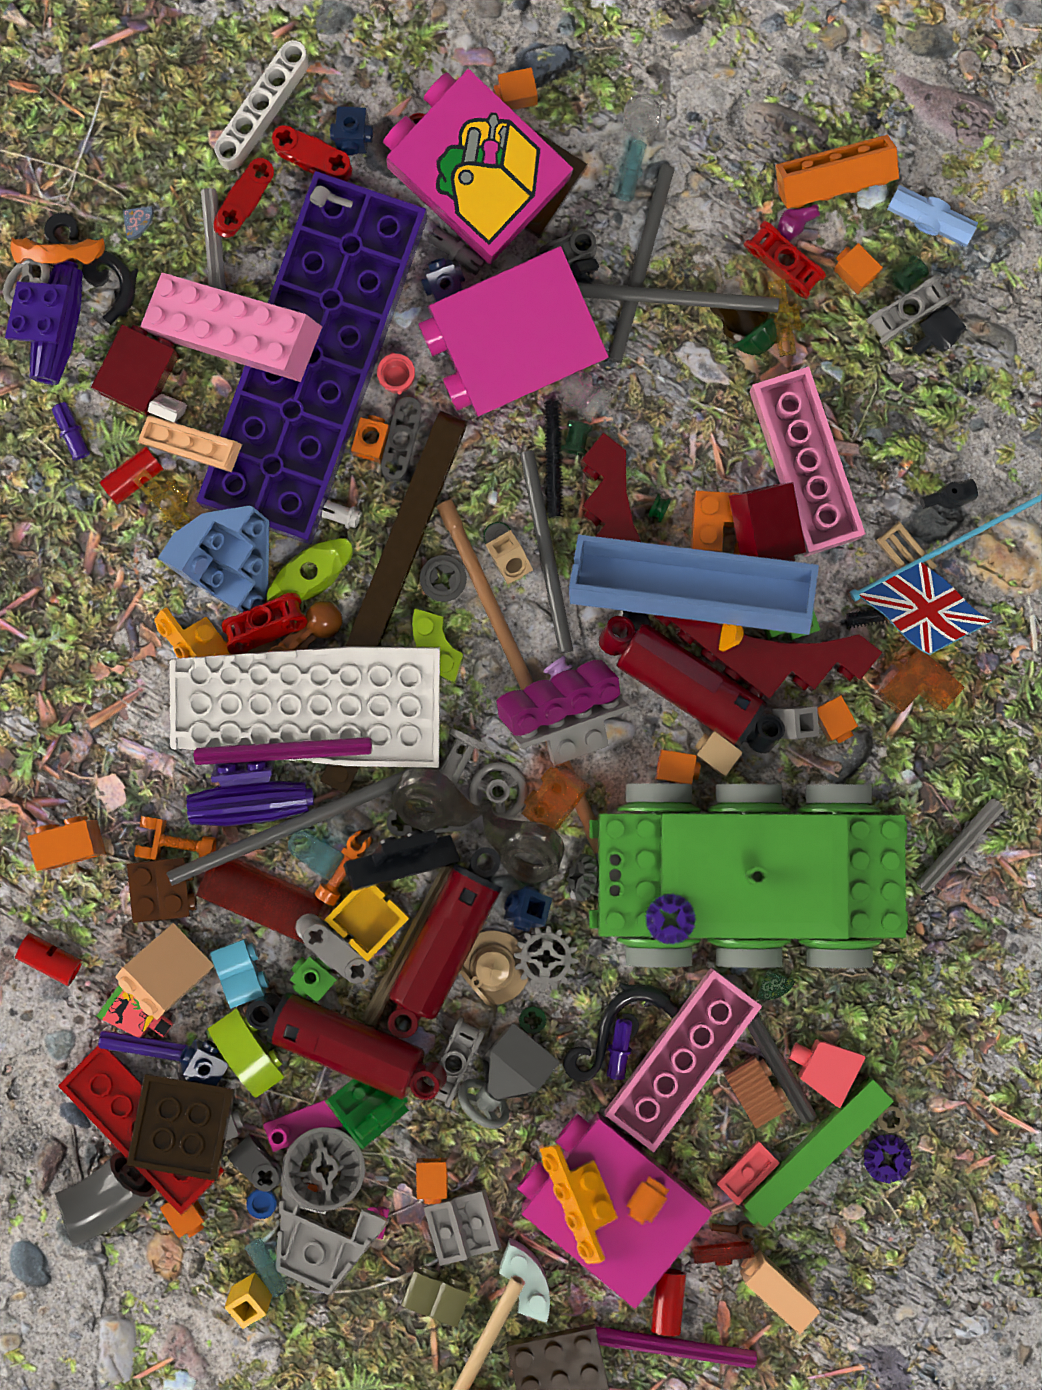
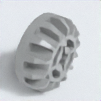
M321 1127L303 1133L290 1145L282 1161L283 1172L281 1177L287 1188V1194L289 1197H293L300 1207L316 1212L336 1210L344 1206L356 1196L364 1180L365 1162L359 1146L349 1135L334 1128ZM312 1153L313 1161L309 1164L307 1172H300L302 1161L308 1154ZM328 1153L332 1154L337 1159L340 1166L337 1165V1162L334 1160L333 1157L328 1156ZM321 1163L323 1168H328L329 1172L324 1175V1178L322 1173L316 1172V1168H318L321 1165ZM338 1171H341L339 1182L333 1188L332 1180L336 1177ZM308 1176V1179L317 1185L318 1193L309 1190L303 1184L301 1177Z

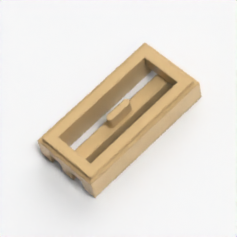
M900 521L876 540V543L898 569L905 566V563L885 541L887 538L908 563L915 561V559L894 535L896 531L919 558L926 555L925 551ZM931 559L924 562L931 570L937 567Z

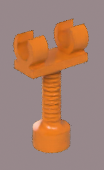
M141 816L139 827L154 829L155 836L152 847L136 845L135 857L159 860L162 846L196 851L199 854V858L216 850L217 839L215 837L203 836L202 840L199 841L177 838L176 836L171 837L164 834L167 820Z
M358 830L347 840V845L341 851L344 854L343 860L339 863L340 865L336 868L337 870L333 873L334 875H332L327 884L320 883L314 893L318 899L328 905L335 906L341 896L338 892V887L347 875L343 865L346 861L364 856L365 850L372 844V835L362 845L357 841V837L361 834L362 830Z

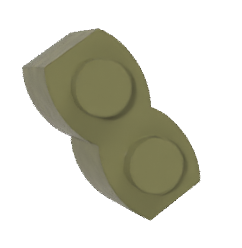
M422 1265L421 1269L414 1267L401 1301V1306L447 1325L458 1327L470 1296V1288L466 1287L467 1282L454 1276H450L449 1280L438 1276L439 1271L429 1266Z

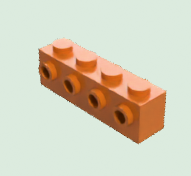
M888 134L775 165L779 196L787 209L800 208L807 203L818 200H830L837 195L856 193L863 188L885 185L890 181L899 179L897 147Z

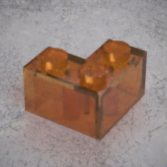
M916 649L878 690L876 695L897 714L904 712L918 695H921L936 710L942 711L953 702L965 687L928 654L920 649Z

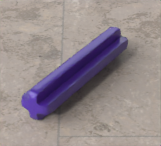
M101 1031L98 1041V1047L102 1049L179 1061L182 1051L187 1046L181 1043L145 1037L138 1038L133 1035Z

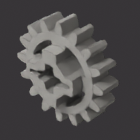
M547 925L546 931L542 933L539 927L535 928L534 936L526 932L524 934L527 939L526 943L520 941L517 943L522 951L514 953L515 958L521 959V962L515 965V969L524 970L520 978L522 980L528 977L531 978L530 987L532 988L537 982L541 983L542 991H545L547 984H551L554 990L557 989V981L559 980L567 984L568 981L565 975L567 973L575 974V970L570 965L578 963L577 958L571 957V953L577 951V947L568 946L572 938L570 936L564 939L561 938L562 929L560 928L555 934L551 933L550 925ZM542 938V945L537 950L527 951L533 942ZM553 939L563 946L566 954L558 953L553 948ZM544 950H549L551 956L560 958V960L554 959V961H549L548 966H544L542 960L532 956L543 955ZM526 962L534 963L539 968V976L530 971ZM557 965H565L559 974L550 977V971Z

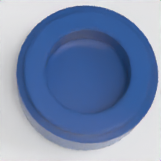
M256 1188L247 1198V1210L257 1219L270 1217L277 1207L275 1193L272 1190L264 1192Z

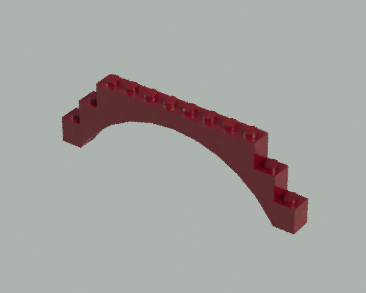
M603 432L581 460V465L584 467L582 472L595 482L597 479L602 481L582 505V511L585 512L583 517L595 527L599 524L603 526L595 537L641 542L633 523L627 496L626 450ZM660 615L653 616L665 627H668L669 624L679 631L676 635L688 645L696 644L702 649L700 654L712 664L715 661L725 667L723 670L725 675L735 682L740 679L748 686L746 690L760 699L763 697L766 701L771 698L789 674L793 677L791 682L803 691H806L807 688L810 691L815 690L834 665L838 668L836 672L848 682H851L852 679L858 682L882 654V651L860 634L822 643L787 644L752 638L743 634V638L738 645L723 652L719 650L722 626L718 623Z

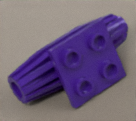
M71 261L55 264L51 270L48 284L18 281L16 284L5 338L8 340L31 341L29 378L42 384H59L72 353L81 311L83 272L77 269L78 265Z
M275 760L215 764L211 775V782H218L221 786L187 795L188 821L191 825L235 826L277 821L308 812L309 806L314 805L313 788H307L306 782L270 780Z

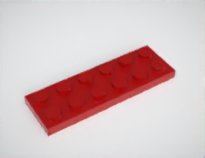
M97 1046L58 1087L128 1159L143 1084L111 1050L102 1049ZM221 1165L218 1178L226 1171ZM135 1167L180 1215H183L216 1182Z

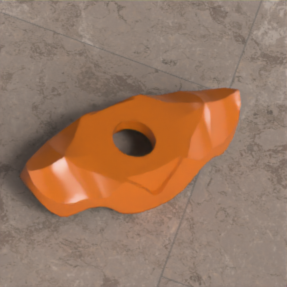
M11 237L10 247L13 259L19 264H22L27 259H32L44 264H60L66 261L73 262L79 260L85 265H89L95 258L98 259L102 256L105 250V243L103 238L100 240L87 238L77 244H41L28 238L15 239Z

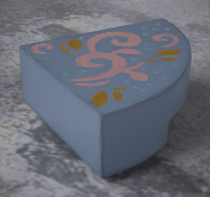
M152 206L123 210L128 241L141 237L150 223H152L154 217Z

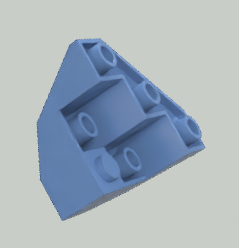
M252 506L202 513L172 535L158 559L201 590L239 613H243L255 606L262 605L267 596L269 520Z

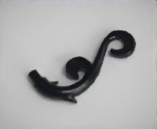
M60 212L48 218L44 226V235L49 243L67 244L60 242L55 236L56 230L62 226L68 227L70 230L69 239L71 241L77 239L79 234L78 222L72 215ZM104 250L101 257L95 258L89 265L83 264L82 272L85 280L94 287L103 286L109 280V271L107 269L98 271L99 266L106 265L117 275L120 291L119 293L114 291L115 301L111 304L112 308L102 317L111 326L120 316L124 317L133 305L138 268L130 272L128 266L120 258Z
M620 983L619 986L624 991L618 993L610 1001L599 1024L596 1056L593 1066L587 1071H582L578 1068L576 1064L577 1059L582 1055H591L589 1048L578 1046L571 1048L564 1056L563 1067L565 1073L577 1082H586L593 1079L603 1064L610 1033L614 1036L618 1013L632 1002L645 1001L644 1007L655 1006L658 1010L662 1008L673 1018L680 1009L670 1000L671 996L660 988L651 985ZM623 1013L622 1017L632 1022L630 1038H632L639 1029L638 1019L633 1014Z

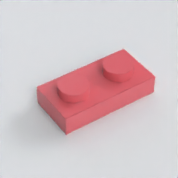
M757 1141L716 1181V1184L739 1205L780 1162Z

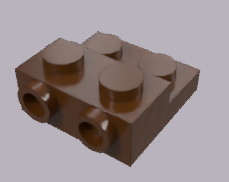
M187 857L127 864L133 923L193 916V910H197L196 893L191 892L190 881L194 880V877L172 886L166 873L188 863Z

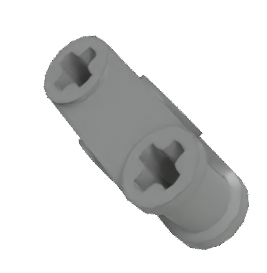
M938 274L929 278L915 290L891 305L878 310L867 318V323L872 324L881 337L880 343L882 345L954 300L952 295L948 296L939 282L940 277ZM903 305H914L917 314L914 316L906 315L903 311Z
M308 913L298 919L295 926L296 933L306 947L314 952L327 966L336 970L353 984L362 983L369 977L371 971L369 963L348 944L349 941L346 938L343 939L315 914Z
M459 1017L439 1062L446 1071L447 1081L435 1098L445 1102V1106L448 1108L461 1084L460 1081L486 1032L484 1028L479 1030L465 1023L462 1017ZM450 1055H456L461 1058L463 1065L458 1069H452L447 1065L446 1059ZM430 1078L427 1084L434 1086V1082Z

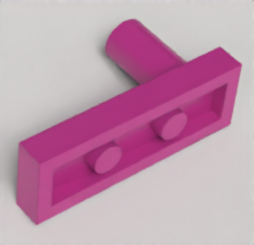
M327 1099L264 1122L263 1127L272 1151L275 1152L290 1146L299 1136L309 1130L321 1127L335 1129L343 1126L326 1104L325 1100Z

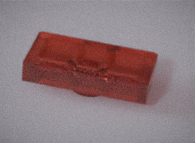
M751 1241L700 1245L691 1248L694 1264L715 1262L716 1266H726L733 1264V1260L755 1257Z

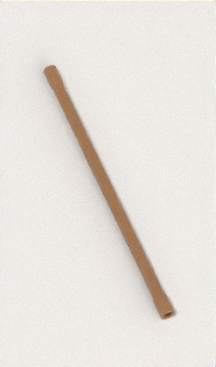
M450 499L442 502L436 508L455 543L521 690H524L534 681L466 535L463 522L453 500ZM569 760L556 765L583 824L585 835L594 854L598 853V838H589V820L597 819Z

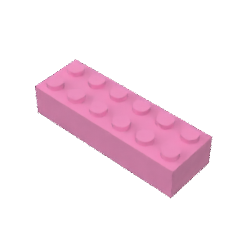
M161 273L140 326L155 337L164 338L171 343L301 382L322 329L321 325L306 314L166 273Z
M806 367L753 384L749 392L780 484L794 483L806 553H803L804 557L861 539L865 535V531L810 368Z
M710 968L605 1109V1116L652 1152H655L762 1006Z

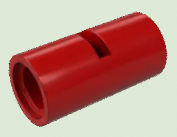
M145 446L99 483L110 498L119 505L163 471L164 468Z
M32 933L26 935L15 955L16 960L66 986H70L83 962L80 958Z
M668 1268L655 1284L651 1332L664 1336L681 1335L686 1272Z

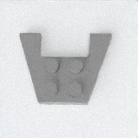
M281 1177L282 1201L279 1202L281 1223L277 1240L276 1271L330 1295L386 1227L389 1219L368 1209L361 1210L353 1235L350 1237L301 1215L299 1203L293 1197H289Z

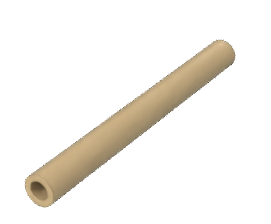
M518 1276L511 1277L452 1390L470 1389L525 1285V1281Z

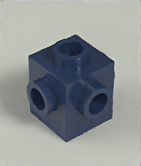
M337 106L336 123H331L330 139L335 141L337 149L345 152L347 155L366 154L367 144L373 141V125H369L367 109L363 107Z
M444 258L435 259L428 263V268L423 269L426 277L421 279L423 288L427 296H433L435 302L463 290L461 283L465 282L463 272L460 266H454L450 259L446 261Z
M523 886V889L513 890L505 900L504 909L506 911L503 919L513 922V927L522 931L545 927L553 898L541 894L539 889L530 886Z
M196 1038L191 1046L187 1045L184 1048L179 1059L182 1073L187 1081L217 1086L229 1066L214 1042L210 1040L202 1042Z

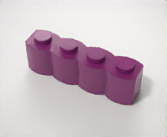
M592 660L584 663L577 670L562 671L550 680L536 681L528 685L524 690H514L505 693L496 700L498 715L514 736L526 735L536 730L540 725L557 723L567 715H576L587 711L594 704H606L616 699L620 695L619 677L603 660Z

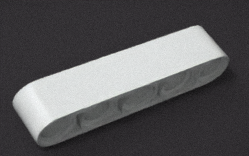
M288 41L280 48L216 141L214 151L223 168L235 170L243 164L307 71L309 60L306 50L300 42ZM298 54L302 56L298 62L291 63L288 61L291 55ZM276 78L285 79L281 86L271 85L272 81ZM261 101L269 103L268 107L264 110L255 109L256 105ZM242 126H253L252 130L249 133H239V130ZM226 149H236V153L232 157L225 158L222 156Z

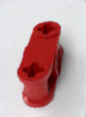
M287 125L279 126L272 133V143L280 158L297 165L311 174L317 171L332 177L335 176V178L346 182L352 177L353 171L350 158L345 152ZM289 139H291V142H292V143L289 144V143H286V142H287ZM340 164H343L344 168H338L337 171H334L333 166L339 167Z
M264 158L252 160L240 179H237L224 200L225 202L213 221V228L219 236L223 238L233 237L256 208L274 175V168L268 160ZM258 171L263 174L260 179L255 177ZM227 218L233 220L229 226L224 223Z
M766 221L760 224L759 231L751 240L748 239L744 242L745 248L751 255L762 261L786 282L797 295L804 299H808L810 291L819 280L823 281L826 278V273L818 264L807 258L783 237L772 224ZM781 254L789 256L792 265H782L779 262L778 256ZM808 276H810V278L808 279V281H807L806 283H804L803 281H804Z
M296 593L283 594L277 599L225 619L221 627L228 638L226 645L228 652L231 654H244L260 645L303 629L307 625V619L301 612L300 606L302 601L300 596Z

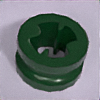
M658 493L648 518L656 517L658 522L661 523L671 498L663 499L661 494Z
M531 1006L521 1012L519 1023L524 1031L535 1034L545 1027L546 1017L541 1009ZM532 1011L535 1012V1016L541 1017V1023H536L538 1027L531 1029L530 1024L524 1023L525 1016L529 1017L527 1013Z

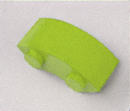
M415 609L412 627L416 647H440V677L456 684L464 654L454 649L446 640L444 617Z
M237 1008L207 1029L232 1071L255 1098L285 1078L280 1068L283 1062L274 1049L268 1050L256 1033L258 1029L252 1027L248 1023L246 1016Z

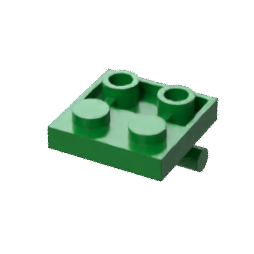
M351 1079L325 1100L326 1104L360 1149L365 1148L409 1111L405 1106L408 1102L407 1097L399 1099L355 1079Z

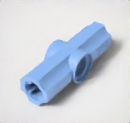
M901 185L898 186L887 210L914 222L915 227L920 231L933 236L939 234L964 247L968 245L978 225V222L951 210L950 205L936 197L926 198Z

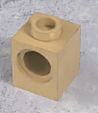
M511 530L485 544L497 569L507 584L521 579L524 575L533 571L522 546Z
M715 731L710 736L704 733L695 745V748L699 750L696 753V758L722 777L728 774L743 753Z

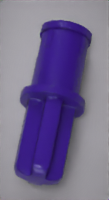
M68 403L56 404L52 408V412L61 430L59 435L65 439L73 461L86 458L91 453L80 432L82 427L77 425Z
M618 1019L616 1021L613 1044L608 1046L610 1058L606 1076H610L611 1079L623 1080L626 1077L628 1055L632 1053V1049L629 1047L632 1022L630 1020Z

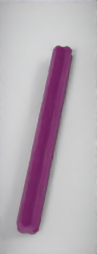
M367 737L196 748L193 756L196 765L369 755L372 753V740Z
M596 1327L601 1346L747 1368H755L757 1363V1353L754 1350Z

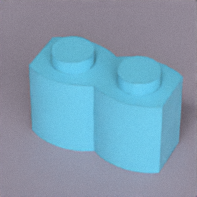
M245 938L210 952L230 1008L265 995V989L269 987L265 972H259L255 960H258L259 956L254 943L249 944Z

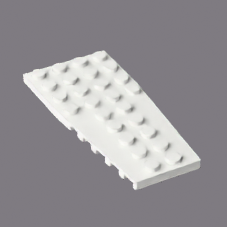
M347 646L175 658L170 660L171 749L195 750L196 748L369 737L372 740V753L369 755L288 760L312 761V763L342 766L439 767L440 647Z

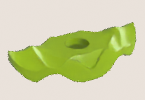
M338 538L322 541L303 549L296 556L288 560L277 573L267 592V601H272L287 593H296L300 596L301 601L324 592L335 582L340 572L350 562L353 554L351 541L347 538ZM306 563H313L318 569L317 576L311 580L304 579L301 575V568Z

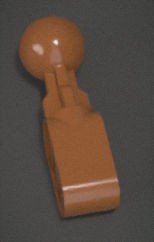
M328 601L314 603L309 607L305 615L307 625L297 633H290L277 646L272 647L267 652L308 649V646L317 638L326 639L333 637L342 626L343 618L340 609Z

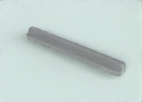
M206 188L201 191L209 286L226 291L222 239L213 228V221L219 211L218 194L216 189Z
M990 799L916 881L917 886L926 893L930 892L1004 811V806L998 800Z

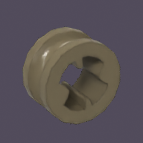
M891 1104L876 1119V1122L884 1131L895 1133L903 1127L905 1117L898 1107ZM887 1111H893V1115L898 1118L896 1123L892 1122L893 1126H887V1122L883 1120L884 1114L889 1115Z

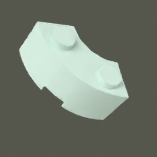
M509 1238L500 1264L499 1274L509 1280L512 1276H518L525 1281V1285L518 1296V1313L547 1323L550 1310V1291L544 1269L537 1257L526 1246Z

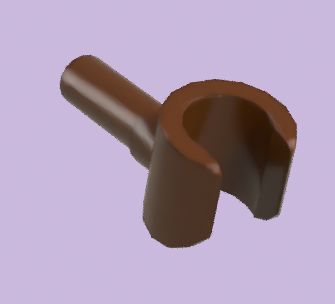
M740 1221L737 1225L712 1223L711 1231L736 1234L743 1241L750 1242L754 1238L748 1235L743 1236L742 1231L745 1227H755L748 1221Z

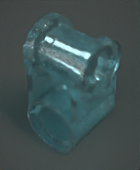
M301 830L294 833L288 842L289 851L294 857L328 881L344 857L343 853L330 844L321 841L308 831ZM303 837H306L308 839L307 845L310 849L308 851L306 849H302L301 852L295 849L297 843L294 840L296 838L301 840Z

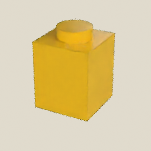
M254 1272L231 1286L224 1308L240 1327L244 1329L267 1315L273 1293Z

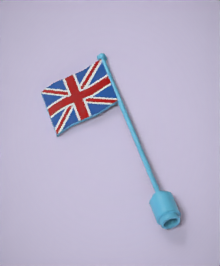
M1042 494L858 591L856 589L851 590L850 595L855 602L863 599L881 612L911 644L928 655L992 623L993 620L971 607L944 578L923 563L1042 501Z

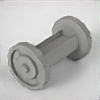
M451 727L449 733L456 739L435 780L425 778L423 784L436 790V794L439 796L444 794L458 801L460 796L453 790L474 749L484 751L486 745L472 738V734L468 732L464 734ZM461 745H464L466 747V751L464 754L460 755L458 753V748Z

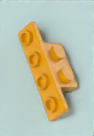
M167 607L162 609L154 619L158 632L168 639L178 658L232 655L227 650V643L207 616L184 630Z
M558 1144L540 1148L542 1164L550 1174L554 1184L555 1196L561 1202L566 1214V1223L576 1238L578 1253L587 1264L604 1261L605 1256L594 1231L618 1217L595 1160L588 1161L570 1171Z

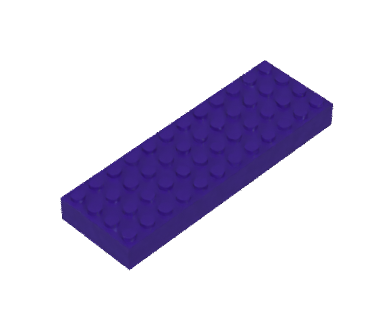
M315 171L268 303L308 315L322 326L321 332L301 382L245 365L220 433V437L242 444L232 472L212 466L208 467L196 500L201 507L211 511L252 506L269 520V531L312 545L322 517L324 504L331 492L428 220L425 208ZM317 186H323L332 194H335V196L353 201L351 208L327 200L323 207H319L310 201V195Z

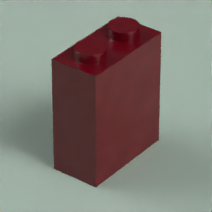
M121 325L91 388L97 394L147 417L151 414L147 412L150 402L161 394L179 355L173 349L174 344L161 337H158L156 341L147 336L148 332L136 325H132L131 328Z
M793 482L774 484L729 496L740 555L795 561V555L806 553Z

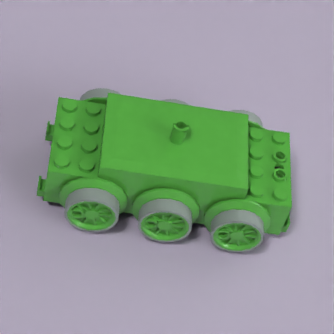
M626 784V802L628 803L618 807L617 811L647 812V814H598V820H589V838H598V910H589V928H598L599 936L618 937L617 941L627 946V966H692L691 946L701 942V938H707V942L717 946L716 966L737 968L782 967L781 947L790 943V938H798L797 942L807 946L806 958L807 966L869 968L873 967L872 947L882 943V939L877 938H906L908 912H906L905 840H907V822H905V815H851V813L881 812V809L869 804L872 803V785H806V803L808 804L798 808L797 812L827 813V815L761 814V812H791L790 808L780 804L782 803V785L777 784L716 785L717 804L707 808V812H737V814H671V812H701V808L691 804L692 784ZM667 894H674L685 898L695 912L696 922L692 933L687 939L677 944H664L653 938L646 925V913L651 903L658 897ZM662 909L660 910L665 918L661 927L662 930L669 925H673L679 930L681 929L676 921L678 913L681 911L680 909L671 914L667 911L664 912Z

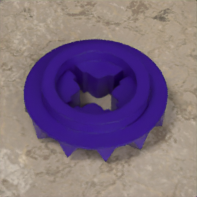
M667 894L658 897L651 903L646 913V925L653 938L664 944H677L684 941L690 936L695 927L696 917L693 907L685 898L678 895ZM661 909L669 914L674 911L676 912L678 909L681 910L676 918V921L679 923L678 925L681 927L680 930L673 925H669L663 930L661 929L665 921L663 913L660 911Z
M889 1134L880 1135L871 1140L864 1152V1164L868 1173L877 1181L891 1184L892 1182L902 1180L907 1172L910 1171L913 1158L909 1146L901 1138ZM882 1148L890 1155L896 1154V1157L893 1159L895 1169L887 1164L880 1165L884 1160Z

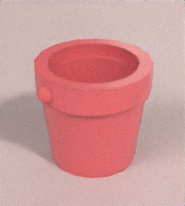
M391 352L390 355L385 356L380 361L377 367V377L380 385L385 390L394 394H402L413 384L415 368L407 356Z

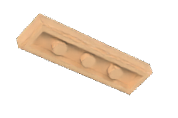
M150 415L147 416L138 443L228 472H232L242 444Z

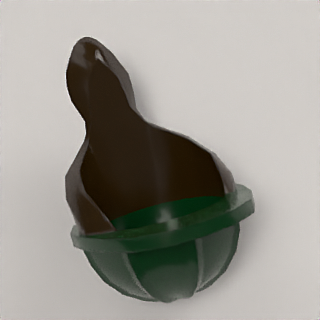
M709 307L711 312L723 321V333L727 340L732 343L733 349L737 348L749 355H762L775 343L777 330L773 321L776 318L774 313L769 315L767 312Z

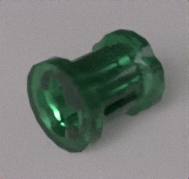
M911 255L908 258V263L898 272L893 271L890 274V278L902 293L908 294L911 291V286L921 277L926 278L930 273L920 258Z
M570 420L567 423L569 429L566 442L562 445L561 451L571 455L585 456L587 453L585 447L588 434L592 431L593 426Z

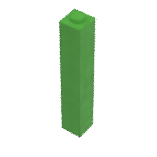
M868 1076L844 1100L841 1108L836 1107L742 1201L745 1207L742 1213L754 1225L759 1222L765 1228L894 1102L891 1097Z

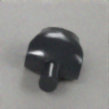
M945 306L941 310L932 313L920 323V328L925 337L913 346L912 350L920 357L933 345L943 353L956 343L962 332L966 330V326L949 306Z
M973 479L950 482L936 493L920 497V504L923 509L934 505H939L946 509L964 506L977 499L978 490L976 483Z

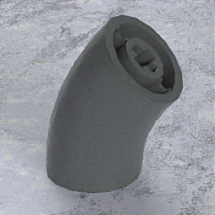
M122 1153L112 1155L88 1177L55 1193L72 1248L120 1224L155 1194V1187L135 1167L126 1165L127 1158Z

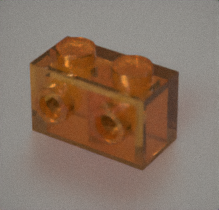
M565 764L554 768L551 766L541 777L543 784L538 791L534 789L524 801V804L527 806L521 813L548 836L559 830L591 786Z

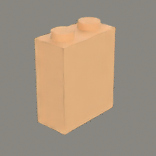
M172 923L125 964L116 978L119 980L120 987L126 993L132 994L140 1002L141 1009L147 1015L153 1016L158 1020L210 972L214 964Z
M761 1250L756 1254L750 1253L741 1263L742 1269L740 1274L745 1284L799 1334L820 1313L814 1300Z

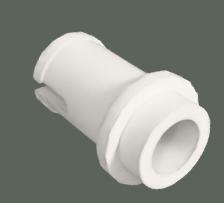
M330 500L325 502L324 508L334 512L322 510V518L344 524L347 529L357 527L361 512L357 511L355 506L349 508Z

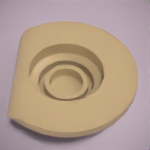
M497 930L484 931L478 935L460 971L463 978L488 1006H496L497 1004L511 1001L521 993L528 981V978L524 980L520 978L524 973L523 969H515V965L521 962V959L514 957V953L522 951L517 945L518 940L508 933ZM526 962L528 968L530 969V963Z

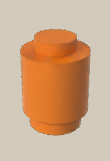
M649 1176L646 1182L642 1181L627 1203L626 1206L631 1209L628 1215L642 1225L646 1220L652 1223L667 1201L666 1195L670 1190Z

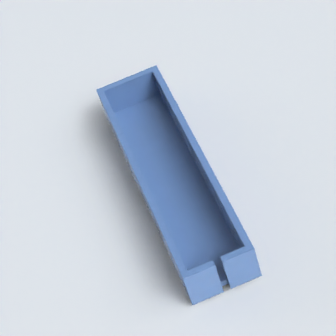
M578 534L569 584L570 604L809 635L819 565Z

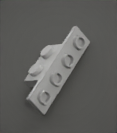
M618 696L606 704H594L583 713L567 715L557 723L540 725V727L529 734L514 736L510 733L511 739L521 749L546 741L550 760L554 765H558L608 747L604 720L630 711V705Z

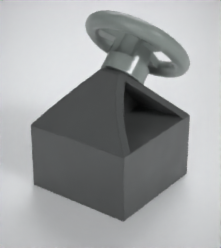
M513 1023L500 1034L482 1057L485 1081L467 1079L462 1082L458 1089L459 1102L466 1114L479 1125L489 1129L502 1128L509 1120V1107L505 1099L527 1097L538 1091L560 1062ZM469 1088L480 1089L476 1095L467 1092ZM471 1104L477 1106L481 1111H483L486 1117L479 1114L472 1107ZM498 1106L501 1113L500 1118L494 1112Z

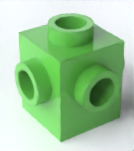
M311 955L307 960L302 956L291 969L295 974L290 980L294 983L292 988L305 999L307 996H310L318 1003L339 977L318 957L316 958ZM309 972L316 975V981H312L309 978Z

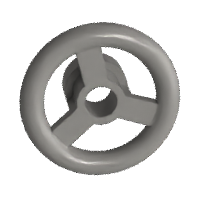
M27 259L22 264L18 263L11 270L4 283L3 296L6 303L12 306L16 287L13 290L12 288L21 272L22 277L19 282L48 284L50 278L49 264L39 263L32 259ZM32 265H39L41 267L40 277H36L33 274Z
M494 762L481 767L474 774L469 785V798L473 808L482 817L492 821H504L514 817L522 810L527 800L528 789L524 776L518 769L507 763ZM494 771H503L511 775L505 781L496 779L488 783L482 780L485 775ZM517 783L519 788L518 799L506 811L504 801L509 797L510 788ZM495 786H501L504 789V794L501 797L493 795L492 790ZM478 789L486 791L489 800L496 804V812L486 809L481 804L478 798Z

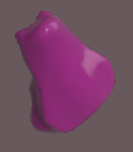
M818 204L784 211L779 220L777 230L789 242L803 232L807 222L820 216Z

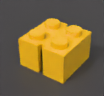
M379 885L356 891L352 890L325 919L343 939L350 933L354 936L348 944L367 962L411 918L393 899H390L388 902L384 899L388 894Z

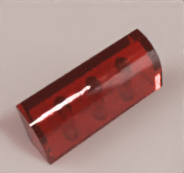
M238 859L231 860L206 871L196 893V896L301 943L303 941L295 929L296 922L301 916L308 913L319 917L325 904L314 893Z

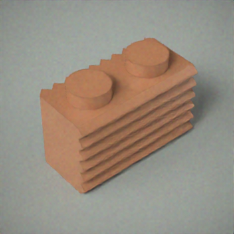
M752 1056L725 1072L724 1076L752 1124L757 1129L787 1111L783 1103L788 1100L779 1085L776 1087L772 1086L768 1079L772 1073L764 1059L758 1062L757 1058Z

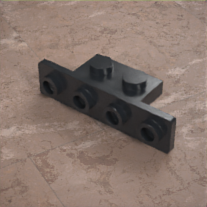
M416 830L407 834L405 838L396 839L393 836L383 839L379 842V846L372 855L346 861L343 866L352 890L356 891L454 865L460 861V857L450 835L437 838L434 830L424 833L422 830Z

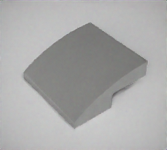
M486 1189L445 1199L439 1204H430L424 1207L440 1266L467 1260L471 1256L496 1251L502 1247Z

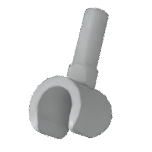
M317 186L310 195V201L319 207H323L327 200L351 208L353 201L335 196V194H332L323 186Z

